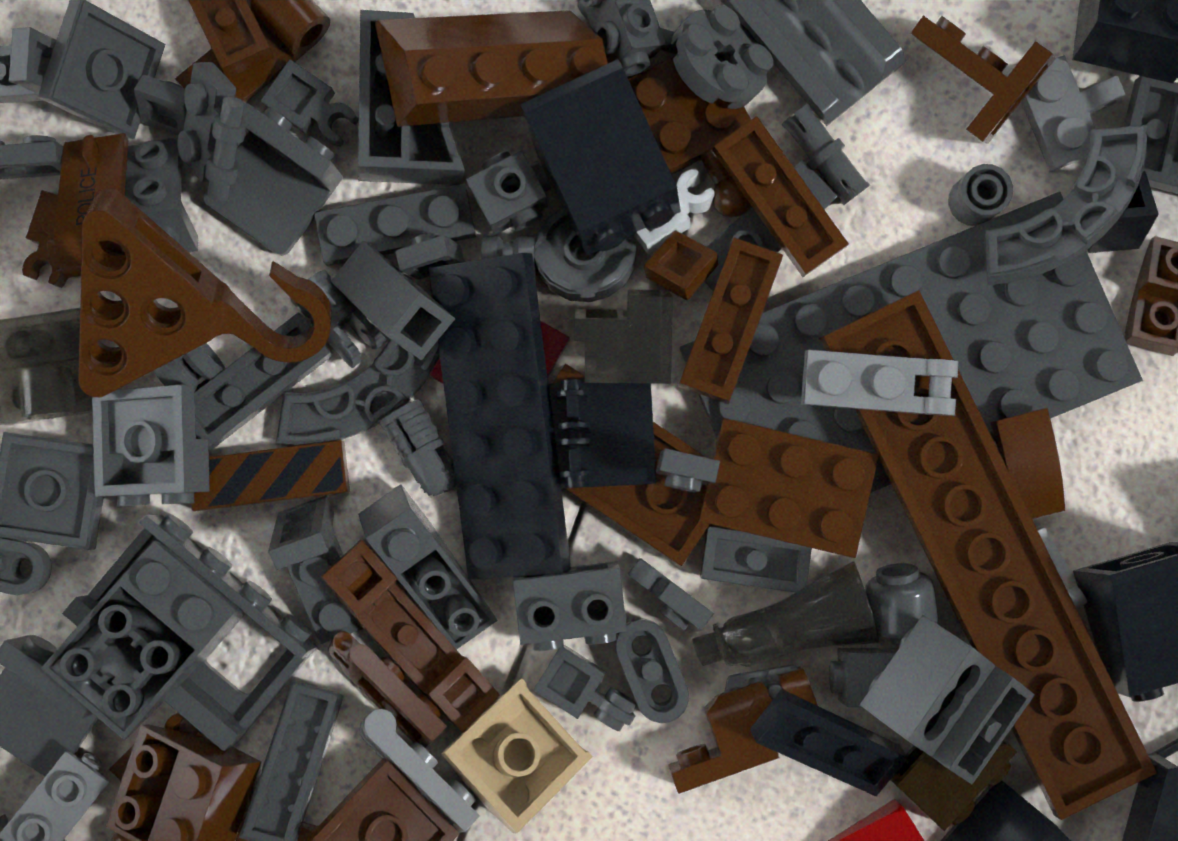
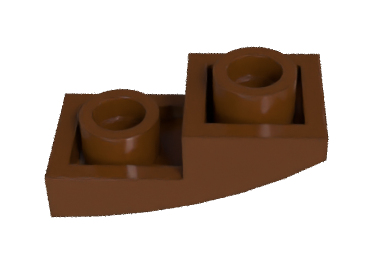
M1154 236L1149 242L1137 278L1126 323L1124 338L1128 345L1170 356L1178 353V242Z
M1048 408L990 422L998 451L1031 518L1035 519L1065 511L1061 466Z

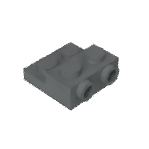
M169 385L117 389L104 397H92L95 497L117 496V506L150 505V494H161L162 504L195 503V492H210L208 439H196L194 386Z

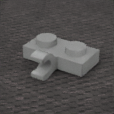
M1065 55L1054 60L1021 102L1050 172L1088 157L1091 144V130H1095L1090 113L1117 103L1116 99L1126 95L1118 76L1102 81L1080 92Z

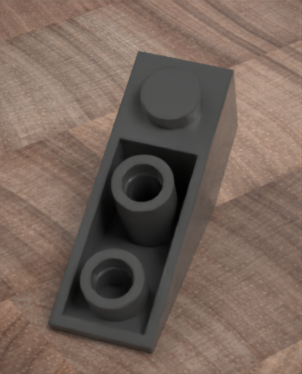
M401 484L358 514L365 539L456 650L498 621L431 522Z

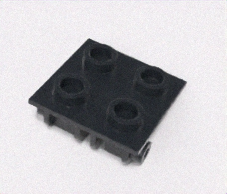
M651 378L582 382L581 379L561 380V383L548 384L561 489L656 484Z

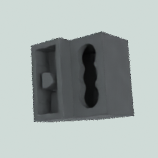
M922 615L914 628H911L903 636L898 651L884 671L873 679L869 686L868 694L860 706L950 771L973 784L1035 694L1014 677L995 666L972 646Z

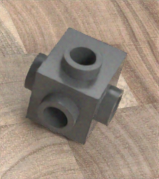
M522 150L512 156L506 151L491 157L483 163V171L466 179L470 191L493 235L512 226L516 231L525 229L538 222L543 217L541 211L548 208L545 192L552 189L551 184L539 161L537 160L529 164ZM517 189L514 193H507L510 190Z

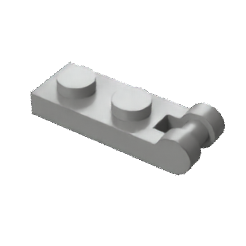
M807 350L804 354L801 405L955 416L956 399H951L952 378H958L959 361ZM915 376L930 377L928 397L914 396Z
M377 709L369 713L360 724L359 730L362 739L381 758L388 759L459 833L466 832L480 817L471 807L476 801L473 795L455 779H452L449 783L444 781L433 770L438 762L432 754L416 741L409 746L395 732L397 724L391 712L385 709Z

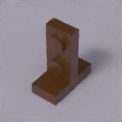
M923 15L911 31V34L993 94L966 129L986 144L992 140L1056 59L1052 52L1035 41L1007 77L1002 73L1008 65L1005 61L984 46H982L977 54L961 43L966 33L943 16L935 24Z

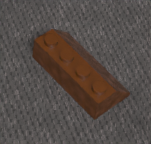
M570 10L378 20L375 24L397 127L524 116L520 104L608 64L602 38Z

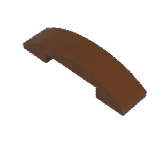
M359 540L320 576L377 645L409 680L436 704L441 713L460 732L463 733L500 696L498 691L474 664L454 648L397 584L396 580L398 579L363 540Z

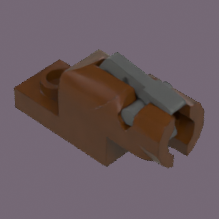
M791 664L728 676L724 693L715 696L704 707L717 747L708 750L706 744H700L687 748L676 754L677 762L668 764L678 794L780 758L778 752L756 743L750 728L781 689L817 705L811 684L803 667Z

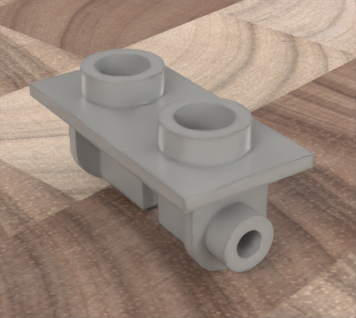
M66 750L0 832V839L3 841H63L110 782V780L98 772L102 767V762L90 753H85L82 758H78Z

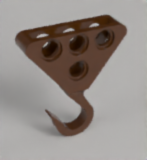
M111 188L103 189L95 195L82 223L79 386L89 396L104 397L202 346L221 334H233L257 349L267 358L275 361L299 362L317 354L329 338L332 320V309L329 299L314 282L296 276L273 261L269 276L295 303L305 307L314 320L311 328L300 335L285 336L278 334L256 316L232 292L226 283L217 278L120 191ZM101 241L115 242L125 252H112L105 248ZM109 291L115 293L121 300H109L100 292ZM156 299H169L176 303L178 307L168 308L162 306ZM100 340L112 341L119 347L106 346Z

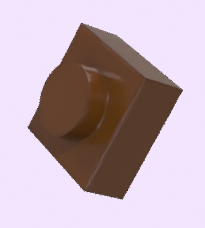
M675 230L645 263L644 270L647 279L688 301L719 263L717 252Z

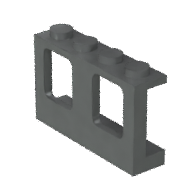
M170 513L165 517L163 515H145L139 522L144 529L91 592L88 595L76 597L62 614L78 627L153 541L161 542L287 648L286 652L251 693L240 691L205 659L165 700L167 704L222 751H226L239 742L318 646L308 639L312 632L304 623L290 614L283 618L268 605L272 598L265 590L249 580L243 584L231 574L229 570L232 568V564L226 557L211 547H207L204 551L189 537L193 534V531L182 520Z

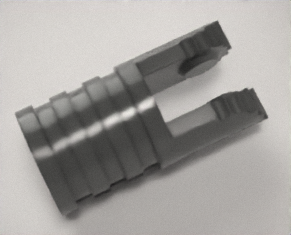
M322 270L308 279L318 285L329 299L332 309V320L327 342L349 367L354 368L362 361V356L356 345L351 342V339L342 330L347 325L372 349L376 350L387 342L380 330L331 282V276L326 270ZM290 299L295 307H299L302 314L311 320L313 325L314 320L310 312L302 305Z
M415 400L393 411L379 423L383 430L386 431L389 441L393 443L396 453L400 455L405 468H409L417 483H420V488L424 490V493H428V496H437L454 490V487H456L454 464L444 448L446 443L439 436L436 426L432 424L428 412H425L421 400Z

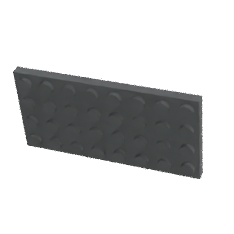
M1059 191L763 312L729 405L700 394L698 395L716 438L718 437L721 420L726 418L876 454L855 409L801 405L804 354L807 350L826 351L820 340L821 337L918 290L953 360L959 361L958 370L994 442L995 438L990 422L1048 408L1051 419L1141 382L1143 379L1087 251L1050 271L1031 278L995 285H988L986 230L1015 225L1040 214L1046 209H1053L1064 200ZM695 341L679 348L685 364L688 361ZM879 458L871 492L891 485Z

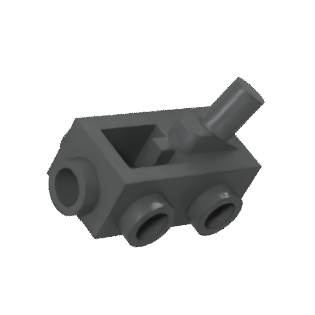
M578 0V8L581 14L589 19L592 30L602 38L607 63L609 64L618 59L626 76H632L646 70L650 66V60L660 50L674 54L679 53L676 46L677 41L671 45L674 32L659 26L650 0Z

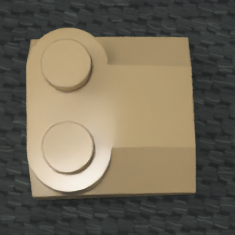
M522 678L509 688L463 733L459 734L453 743L441 753L458 777L486 808L513 833H518L593 757L589 751L583 749L530 692L526 686L527 683Z

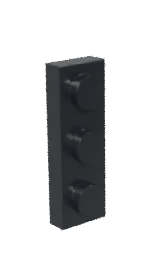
M783 689L779 691L750 728L756 743L876 797L908 759L899 744Z

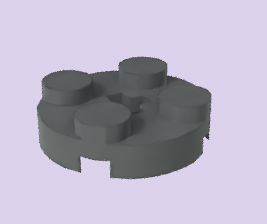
M718 5L712 11L704 9L695 11L682 22L672 36L671 45L677 41L676 46L679 52L673 58L676 70L686 85L703 100L713 104L719 98L725 102H732L727 108L738 109L747 105L765 87L767 72L773 67L772 55L767 48L758 44L752 34L740 24L738 15L731 8L725 5ZM715 54L723 60L722 63L717 59Z

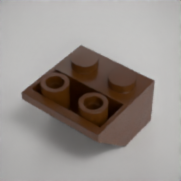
M149 724L141 725L106 827L130 841H235L262 761L234 747L222 751L206 737Z

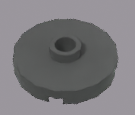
M563 207L546 218L536 234L534 258L540 279L553 293L569 301L593 302L610 297L625 286L635 269L637 246L634 235L626 237L619 246L611 250H598L594 252L595 255L590 260L578 259L579 254L585 251Z

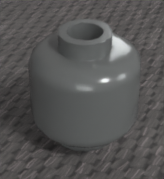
M908 563L883 566L877 569L876 576L871 578L865 585L870 628L879 636L890 638L892 644L900 646L903 636L911 628H914L922 615L937 624L938 616L933 581L928 575L919 572L917 566Z

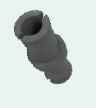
M806 104L797 110L793 117L787 118L782 123V126L789 131L810 160L807 164L813 171L818 169L844 206L869 187L870 184L864 180L842 151L845 145L841 139L834 140L813 113L810 105Z

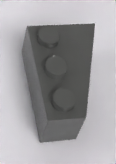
M360 10L358 181L460 185L465 169L461 157L458 155L449 128V122L397 127L375 24L378 20L415 18L414 13Z

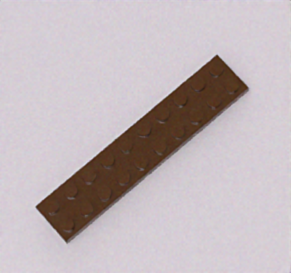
M919 290L820 338L825 350L830 352L953 360ZM958 370V378H952L951 399H956L955 416L855 409L876 454H879L878 458L970 646L1035 694L1011 729L1053 815L1059 820H1063L1157 772ZM915 376L914 396H929L930 377Z

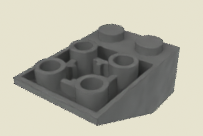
M153 541L40 669L119 737L126 740L217 648L246 613L161 542Z

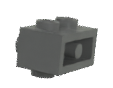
M617 561L573 566L570 571L563 574L513 577L520 645L532 644V648L535 651H547L563 647L565 639L584 637L586 644H603L615 641L617 639L616 633L627 632L620 567ZM597 599L605 602L598 609H592L588 606L591 601ZM547 606L553 611L548 615H540L535 610L538 607Z

